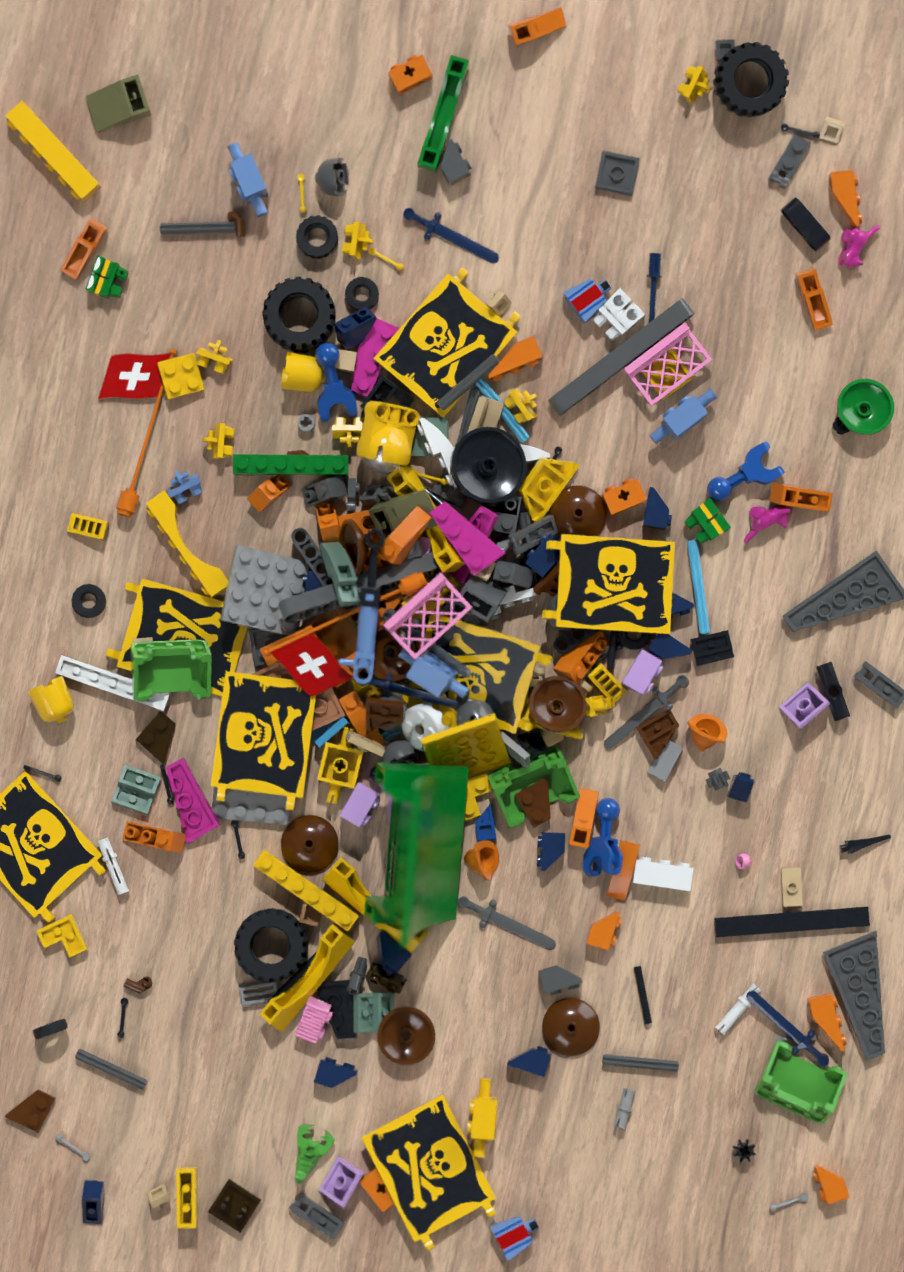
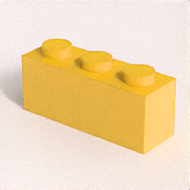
M177 1167L176 1169L177 1228H196L198 1226L197 1167Z

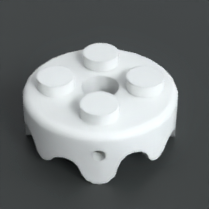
M428 701L407 709L405 721L402 723V731L406 740L415 749L423 752L425 750L421 738L444 731L450 727L442 724V713L433 709L432 703ZM420 725L423 726L424 732L421 731Z

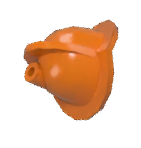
M698 714L687 722L688 726L692 729V740L702 752L714 746L716 742L724 743L728 736L727 728L720 719L713 715Z
M480 841L475 844L474 849H469L466 852L464 861L474 873L482 875L488 881L499 864L498 848L491 841Z

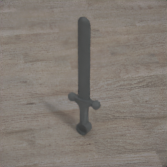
M394 609L386 610L383 613L384 620L388 621L396 614V611ZM413 619L412 624L419 625L420 623L418 619ZM400 626L405 631L403 638H408V627ZM411 627L410 637L422 638V633L416 627ZM433 643L427 649L463 677H470V669L436 643Z
M685 675L678 676L676 683L664 693L659 692V688L654 687L652 693L657 695V697L604 741V746L608 749L615 746L663 704L665 709L670 711L673 706L669 703L668 699L680 688H686L689 685V679Z
M465 896L458 899V905L461 908H468L482 915L483 920L479 922L481 928L486 927V921L488 920L548 950H552L556 946V942L552 938L492 910L497 905L495 900H491L489 902L490 906L484 908L469 901Z

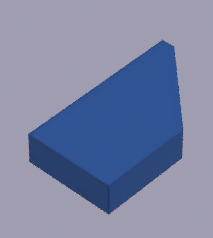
M492 804L485 809L475 822L477 842L497 840Z

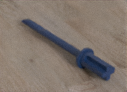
M650 253L649 275L646 276L651 278L649 323L655 319L657 278H662L660 275L661 253Z

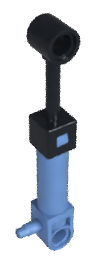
M377 528L369 530L365 537L366 543L370 548L367 586H361L355 659H339V665L354 667V679L360 684H366L372 679L374 668L375 640L381 590L380 587H375L378 549H380L385 541L384 533ZM373 533H378L381 537V541L377 544H373L370 541V535ZM360 669L368 670L369 676L365 679L358 676Z

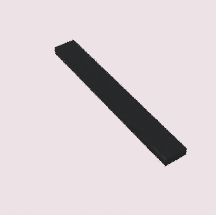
M868 906L714 918L716 937L870 926Z

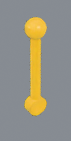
M299 174L297 176L301 200L299 211L305 213L307 211L304 203L303 188L305 177L303 174Z
M374 247L369 248L368 252L370 255L378 256L394 265L399 271L404 269L403 264H398L376 252Z
M414 470L418 477L442 483V485L448 484L446 478L440 479Z

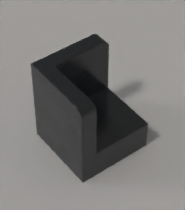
M536 727L517 736L521 747L530 754V760L548 752L539 728Z

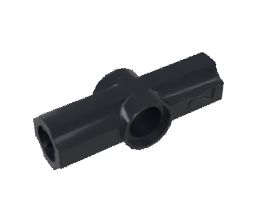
M832 662L817 666L816 670L823 687V693L830 703L829 708L834 721L849 717L850 713L843 696V690L839 684ZM831 686L836 687L838 690V694L835 697L830 696L828 693V689Z

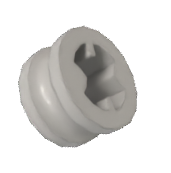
M303 414L298 418V427L303 432H310L314 428L315 421L311 415ZM305 418H309V422L312 421L308 428H303L304 425H301V421H304Z

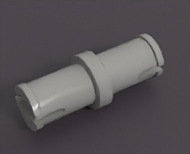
M623 1088L620 1104H617L618 1112L613 1126L626 1129L629 1112H632L631 1104L635 1091Z

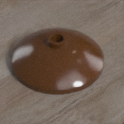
M576 485L562 490L550 507L549 515L554 516L558 535L567 532L568 535L597 536L605 525L607 511L603 499L596 491L586 486ZM578 509L581 510L582 515L576 516L575 511Z
M349 519L343 521L341 525L339 543L349 556L357 577L362 572L366 563L369 546L358 524Z
M384 625L376 629L373 674L383 680H386L387 674L393 675L392 681L402 680L406 678L412 665L398 657L403 647L385 629ZM400 627L395 631L399 637L405 636V631ZM410 641V649L416 654L421 649L420 644L417 641ZM389 648L393 651L390 656L387 655V649Z
M550 676L541 680L532 690L529 699L530 712L533 719L542 728L557 733L567 732L577 727L583 720L587 710L586 695L574 680L564 676ZM558 705L560 709L554 710L553 706Z
M304 815L294 819L285 828L281 839V849L286 861L293 868L306 873L318 872L328 867L335 859L339 847L338 835L334 827L324 818L315 815ZM308 840L313 842V846L310 848L306 846V841Z
M565 998L555 1002L548 1008L543 1018L542 1032L545 1041L555 1052L565 1056H577L587 1052L596 1043L600 1032V1023L595 1010L588 1003L577 998ZM570 1024L575 1026L574 1031L568 1030Z
M399 1007L390 1011L382 1019L377 1033L378 1044L383 1054L392 1062L400 1065L416 1064L424 1060L432 1051L435 1043V1028L430 1018L423 1011L414 1007ZM403 1032H409V1038H403Z

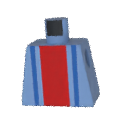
M589 279L565 291L563 296L585 325L607 302L604 294L611 290V287L606 280L596 285L592 279Z
M521 1216L491 1225V1229L507 1260H510L533 1242L530 1233L540 1229L535 1218L524 1223Z

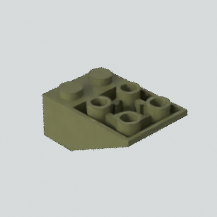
M138 75L119 80L86 96L97 133L151 116Z
M426 489L391 498L389 501H380L379 504H375L369 510V514L375 527L384 533L386 541L388 536L416 506H419L430 516L429 512L434 510V507ZM433 518L425 530L438 525Z

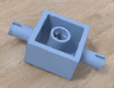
M238 142L229 145L227 148L233 159L230 162L232 168L229 171L234 183H239V186L236 187L241 200L246 199L247 204L252 203L257 217H261L268 213L262 198L269 195L252 154L243 156Z
M708 389L707 392L698 398L694 395L692 397L687 395L679 401V407L676 409L671 407L664 413L661 422L662 426L650 434V438L656 445L669 434L674 440H677L707 416L708 412L704 407L717 399L716 394L712 389Z
M404 648L399 653V658L412 665L406 677L436 697H440L448 690L462 699L468 693L469 688L455 680L458 672L441 661L433 653L427 651L417 657L416 660Z

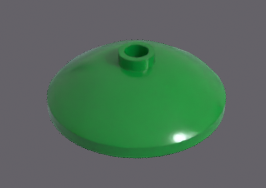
M858 379L846 385L841 391L837 400V412L841 422L852 432L861 435H872L885 429L892 420L894 400L889 390L881 383L872 379ZM860 408H864L866 413H862Z

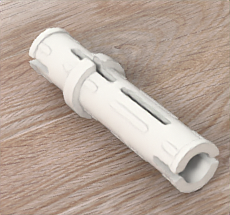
M109 837L97 841L103 855L102 860L107 865L117 894L120 895L128 892L129 889L116 859L117 854L112 849ZM113 868H115V870H116V873H117V876H118V878H119L120 884H119V882H118V879H117V877H116V874H115Z
M752 983L743 996L740 995L738 997L737 1003L715 1026L722 1034L725 1035L746 1008L752 1006L746 997L747 993L754 990L758 994L762 992L755 984Z

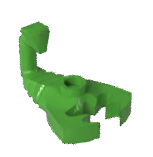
M305 1124L298 1127L297 1146L299 1152L296 1158V1175L294 1177L296 1184H301L315 1167L318 1159L325 1155L333 1145L335 1139L327 1130H325L327 1136H321L326 1141V1144L323 1145L318 1140L315 1142L312 1138L303 1137L305 1133H312L308 1128L314 1125Z

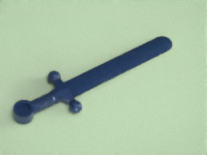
M412 208L404 210L403 216L406 220H413L427 227V233L424 234L425 240H430L431 233H434L491 263L498 262L499 255L496 252L438 223L437 221L442 217L439 212L435 213L434 219L430 221L417 215Z
M365 672L359 674V677L362 679L369 676ZM391 674L386 675V681L372 678L366 684L358 683L361 686L368 684L382 688L385 691L384 696L386 698L392 696V691L452 709L460 708L459 702L441 696L436 697L427 692L392 683L393 675Z
M749 991L747 993L748 1001L798 1044L792 1048L794 1054L799 1053V1049L805 1048L818 1060L820 1066L824 1067L829 1064L828 1055L821 1053L810 1043V1038L815 1036L813 1030L808 1031V1034L805 1036L757 992Z

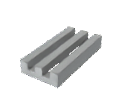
M501 732L507 753L524 768H527L530 765V754L504 732Z
M264 982L239 987L242 1007L267 1002L271 997L245 1002V998L276 993L279 990L278 983ZM274 985V989L244 994V990Z

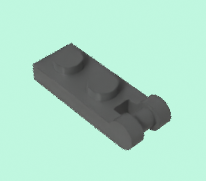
M794 134L768 180L779 183L780 187L785 189L811 143ZM779 171L785 173L786 176L783 178L778 175Z
M547 515L522 530L508 535L509 541L513 544V554H521L539 544L538 542L545 534L547 536L550 533L553 535L557 534L558 530L554 516Z
M865 661L862 664L863 668L860 672H856L854 678L897 709L904 700V689ZM868 672L873 674L870 680L865 677Z
M299 1192L296 1196L297 1200L290 1205L289 1209L334 1239L344 1222L308 1196ZM303 1203L308 1205L306 1211L301 1209Z

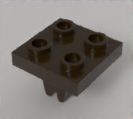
M229 1178L208 1213L241 1233L262 1199Z

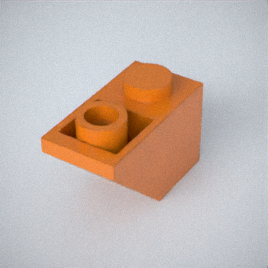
M273 475L259 485L247 500L261 513L284 494L292 484L284 475Z
M334 501L315 505L323 543L339 542L340 526Z
M613 912L591 924L586 944L606 950L614 947L616 936L613 934L615 928L619 929L622 920L619 917L620 913Z
M818 1164L814 1165L815 1171H812L815 1182H819L821 1189L818 1190L821 1201L825 1200L826 1204L829 1205L850 1198L845 1181L841 1176Z

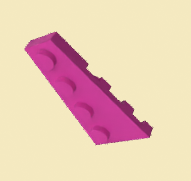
M380 319L375 321L364 342L359 344L351 391L367 397L371 392L382 370V366L374 360V357L399 330L398 327Z
M443 502L429 512L474 576L506 554L448 503Z
M482 506L476 511L469 522L489 538L499 515ZM464 564L457 571L449 572V574L461 582L467 583L471 576V570Z
M181 758L167 766L169 781L175 794L176 807L179 809L181 825L186 834V844L221 824L185 758Z

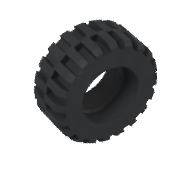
M759 42L743 43L725 53L719 60L718 67L715 68L714 74L716 75L715 79H713V85H716L715 94L716 96L719 95L721 99L719 102L722 106L725 105L728 107V111L731 113L735 112L737 113L736 115L741 117L760 116L781 103V99L787 93L786 87L789 86V80H787L789 72L788 69H785L784 64L786 63L784 59H780L778 56L779 53L776 50H771V46L761 45ZM746 62L759 64L765 70L768 77V85L765 92L755 98L743 96L735 86V71L741 64Z
M295 277V279L291 280L290 278L284 279L285 282L277 283L275 288L269 291L268 297L264 301L262 316L265 328L272 340L283 349H290L292 352H308L309 349H316L322 342L325 343L328 340L327 337L333 332L334 323L336 322L333 299L327 289L322 287V284L314 282L310 278L302 279L301 277ZM293 298H307L317 309L316 322L306 331H291L282 321V309Z
M273 908L260 910L247 917L238 928L234 939V954L239 966L253 979L265 983L281 982L294 975L303 965L308 953L307 933L302 923L291 913ZM268 927L282 930L289 940L288 954L282 961L274 964L261 961L253 950L255 936L259 931Z

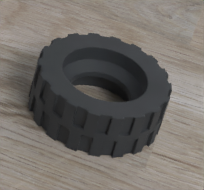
M312 215L307 219L305 218L299 224V228L296 231V241L304 255L312 259H322L323 257H328L330 253L332 254L337 247L338 232L336 226L327 217ZM314 228L323 229L327 235L326 242L321 246H313L308 241V234Z

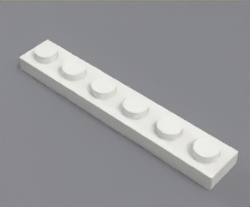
M61 655L56 674L134 700L132 679ZM152 693V697L148 701L139 703L165 711L171 693Z

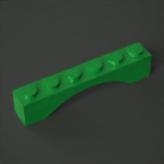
M450 55L437 105L417 163L420 169L433 173L437 171L469 67V60Z
M233 454L234 476L316 475L349 477V456Z

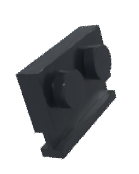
M728 630L690 639L697 666L735 657Z

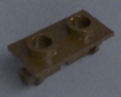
M373 962L365 976L373 984H380L386 987L389 992L398 994L401 993L407 981L399 973L395 976L392 974L390 976L386 975L382 966L379 963L375 964Z

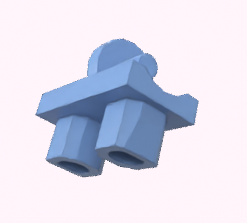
M178 470L175 471L176 477L170 480L173 486L166 489L169 497H172L177 504L186 500L183 491L190 489L193 496L202 493L201 481L198 475L195 474L189 477L187 471L181 475Z

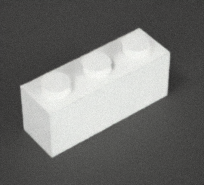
M641 856L640 860H636L632 883L685 891L691 890L694 868H689L690 864L678 862V866L670 865L671 861L659 859V863L651 862L652 858Z

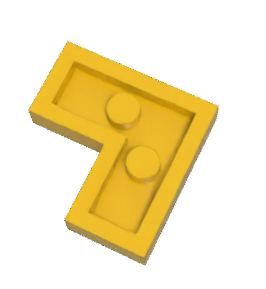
M487 773L468 779L464 821L481 815L475 797L493 791Z
M72 914L36 931L44 948L62 940L69 957L88 949Z

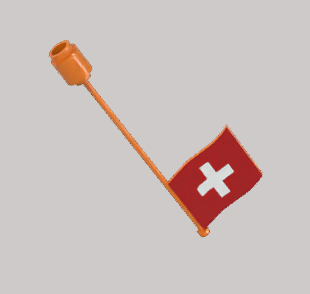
M170 349L167 354L141 355L126 353L111 356L98 400L112 397L129 399L157 397L130 489L126 488L125 491L121 490L116 506L118 509L117 514L131 518L137 507L140 496L136 494L137 491L134 490L164 390L157 362L172 359L177 354V351L174 349Z
M415 572L400 579L399 589L380 597V601L400 592L403 595L407 594L408 597L420 592L428 585L423 573ZM360 607L275 647L266 648L264 651L267 656L272 654L288 670L299 687L313 697L353 678V676L339 665L330 650L312 633L359 612Z

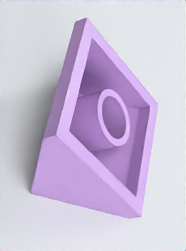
M807 682L779 707L796 728L801 729L830 703Z
M338 1156L319 1191L344 1208L361 1179L364 1170Z

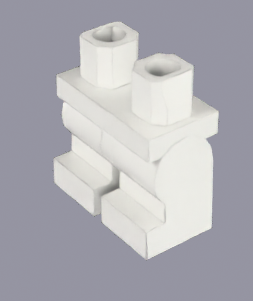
M621 288L607 300L593 319L598 327H602L607 321L611 324L612 327L605 334L612 341L620 335L623 336L645 317V313L634 302L626 310L624 309L631 303V299Z

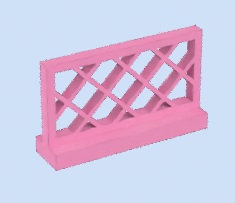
M683 323L623 370L651 406L712 361V358L689 330L690 328L686 323ZM687 336L693 341L692 349L681 348L682 340ZM670 349L678 350L677 361L666 359L667 351ZM680 352H692L691 362L679 361ZM694 352L702 353L706 360L701 364L693 363ZM654 361H662V372L651 371V364ZM665 362L677 363L675 374L664 372ZM679 364L690 365L687 375L678 374ZM640 372L648 373L647 384L639 383L634 376ZM650 374L661 375L660 385L649 384ZM664 375L675 377L674 384L671 387L662 386ZM648 387L660 388L659 396L654 400L648 395Z
M440 573L383 625L412 658L416 660L417 657L468 613L472 607L448 582L446 577ZM444 586L451 590V599L440 598V590ZM453 593L458 599H453ZM429 600L437 601V612L425 611V604ZM439 601H451V612H439ZM453 602H462L466 608L461 613L453 612ZM415 613L423 614L422 625L411 624V616ZM425 614H437L436 625H425ZM439 615H450V623L447 626L438 625ZM452 615H458L452 620ZM400 626L408 627V638L399 637L395 631ZM411 627H422V638H410ZM424 627L436 628V636L432 639H425ZM403 640H408V646L404 643ZM410 641H422L421 649L416 654L410 649Z

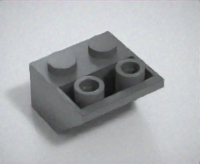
M512 495L510 498L499 503L481 504V507L484 506L499 515L492 533L510 535L516 532L522 497Z
M472 575L463 587L460 595L472 607L468 613L489 624L508 591L490 580L486 582ZM454 602L459 608L463 610L466 608L462 602Z

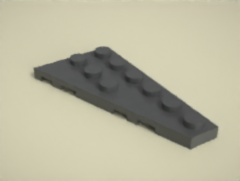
M876 550L784 614L782 618L792 632L904 600V589Z
M873 931L822 952L866 1060L885 1053L877 931Z

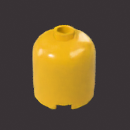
M290 351L286 352V365L283 367L281 389L312 393L320 387L321 382L325 383V371H323V367L318 364L315 357Z
M63 676L50 680L48 682L49 686L44 687L41 684L28 691L39 716L45 722L56 721L57 724L68 720L66 716L74 709V703Z

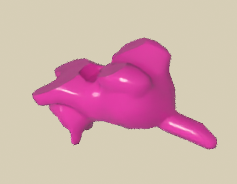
M880 225L872 227L868 232L858 230L857 228L846 229L841 235V241L845 244V248L839 255L838 265L842 266L844 264L848 268L862 266L863 262L860 261L859 254L868 239L881 228Z
M776 505L769 510L763 506L752 507L749 511L752 530L746 535L744 543H748L759 531L777 523L787 528L786 525L791 509L786 508V505Z

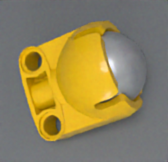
M369 401L364 408L365 417L361 436L357 444V456L363 457L368 467L379 473L392 472L401 465L408 466L412 455L411 448L416 425L420 419L419 413L404 406Z

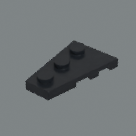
M350 980L326 981L317 989L321 998L320 1001L331 1005L330 1012H332V1016L329 1022L336 1039L357 1038V1033H354L353 994L348 993L349 991L346 990Z

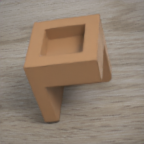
M303 903L299 922L319 926L322 913L309 904Z

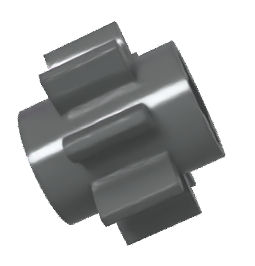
M718 768L708 773L709 778L706 779L709 788L714 787L715 791L728 786L727 780L730 779L727 771L723 772L721 768Z

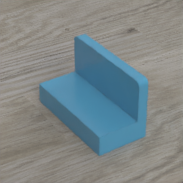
M341 717L311 731V738L321 748L349 722L344 717Z

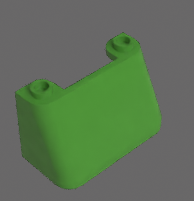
M206 641L136 642L131 645L134 700L146 702L152 697V693L190 691V694L196 699L211 697V652Z
M558 746L548 747V752L531 759L530 765L527 768L521 765V767L514 769L513 763L489 774L488 779L510 828L521 825L526 818L523 809L514 795L546 776L548 778L550 803L560 799L561 802L570 804L580 798L567 763Z
M777 1041L756 1084L755 1094L815 1123H825L834 1112L848 1073L837 1066L829 1067L827 1070L792 1055L793 1050L788 1043Z

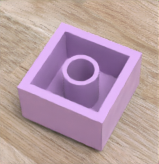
M641 650L621 685L640 696L643 693L647 694L653 685L650 682L653 676L658 677L663 668L660 665L662 661Z
M358 782L339 816L358 827H361L362 824L366 826L371 818V815H369L371 808L376 809L381 800L378 798L379 793Z

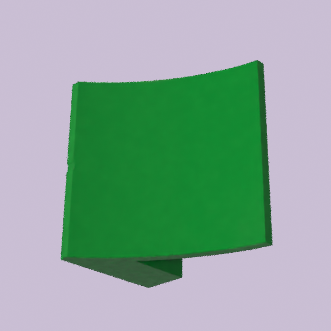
M376 762L375 782L392 799L384 893L387 896H365L364 915L371 923L400 924L402 926L400 946H408L409 940L416 933L427 927L456 919L462 853L461 844L463 840L469 770L467 766Z

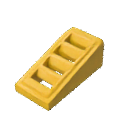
M72 513L67 532L104 541L109 522ZM76 518L80 519L77 529H73ZM83 520H86L85 529L81 531ZM90 522H93L92 532L89 533ZM101 524L99 534L97 535L95 534L97 525Z
M602 663L587 676L606 698L611 697L610 694L616 688H619L620 691L613 697L614 703L627 692ZM603 671L604 674L596 680L595 677ZM608 677L609 680L601 686L599 683ZM613 682L615 685L607 692L605 688Z

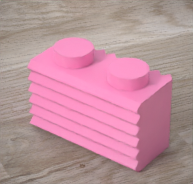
M310 997L294 1035L313 1044H316L317 1039L322 1040L326 1030L322 1027L325 1022L329 1023L332 1012H330L331 1005Z

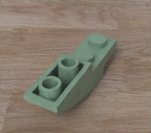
M339 542L320 543L319 546L328 577H332L339 605H358L360 599L355 585L357 577L345 549Z

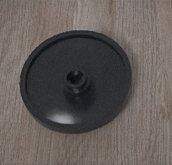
M480 427L468 432L456 443L451 454L450 471L453 481L466 497L475 502L495 504L505 501L519 490L526 476L527 463L521 445L511 434L499 428Z

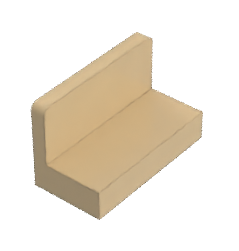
M480 396L468 432L480 427L497 428L504 403Z

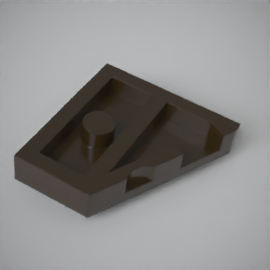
M160 711L135 740L164 764L176 723Z

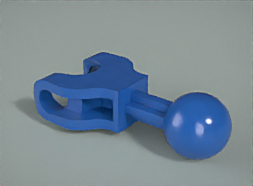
M324 343L317 348L315 353L316 361L324 367L327 380L326 383H323L324 390L317 400L321 421L328 422L330 420L329 409L336 403L346 406L350 417L357 416L358 412L354 393L343 385L342 379L338 380L335 365L340 358L339 350L331 343Z
M763 442L750 449L746 454L744 464L738 468L739 472L726 479L715 477L710 480L707 485L709 497L715 501H724L730 496L731 489L746 481L747 485L752 482L767 485L785 473L782 467L778 466L769 470L761 464V456L770 449L769 443Z
M604 798L597 803L595 810L597 817L601 820L600 837H592L591 845L585 851L583 857V871L589 877L598 876L601 874L602 869L609 875H617L622 869L623 855L618 848V840L610 838L612 822L618 818L620 806L614 799Z

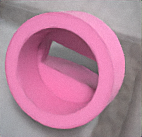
M744 853L737 854L735 858L737 868H748L752 864L750 861L751 857Z

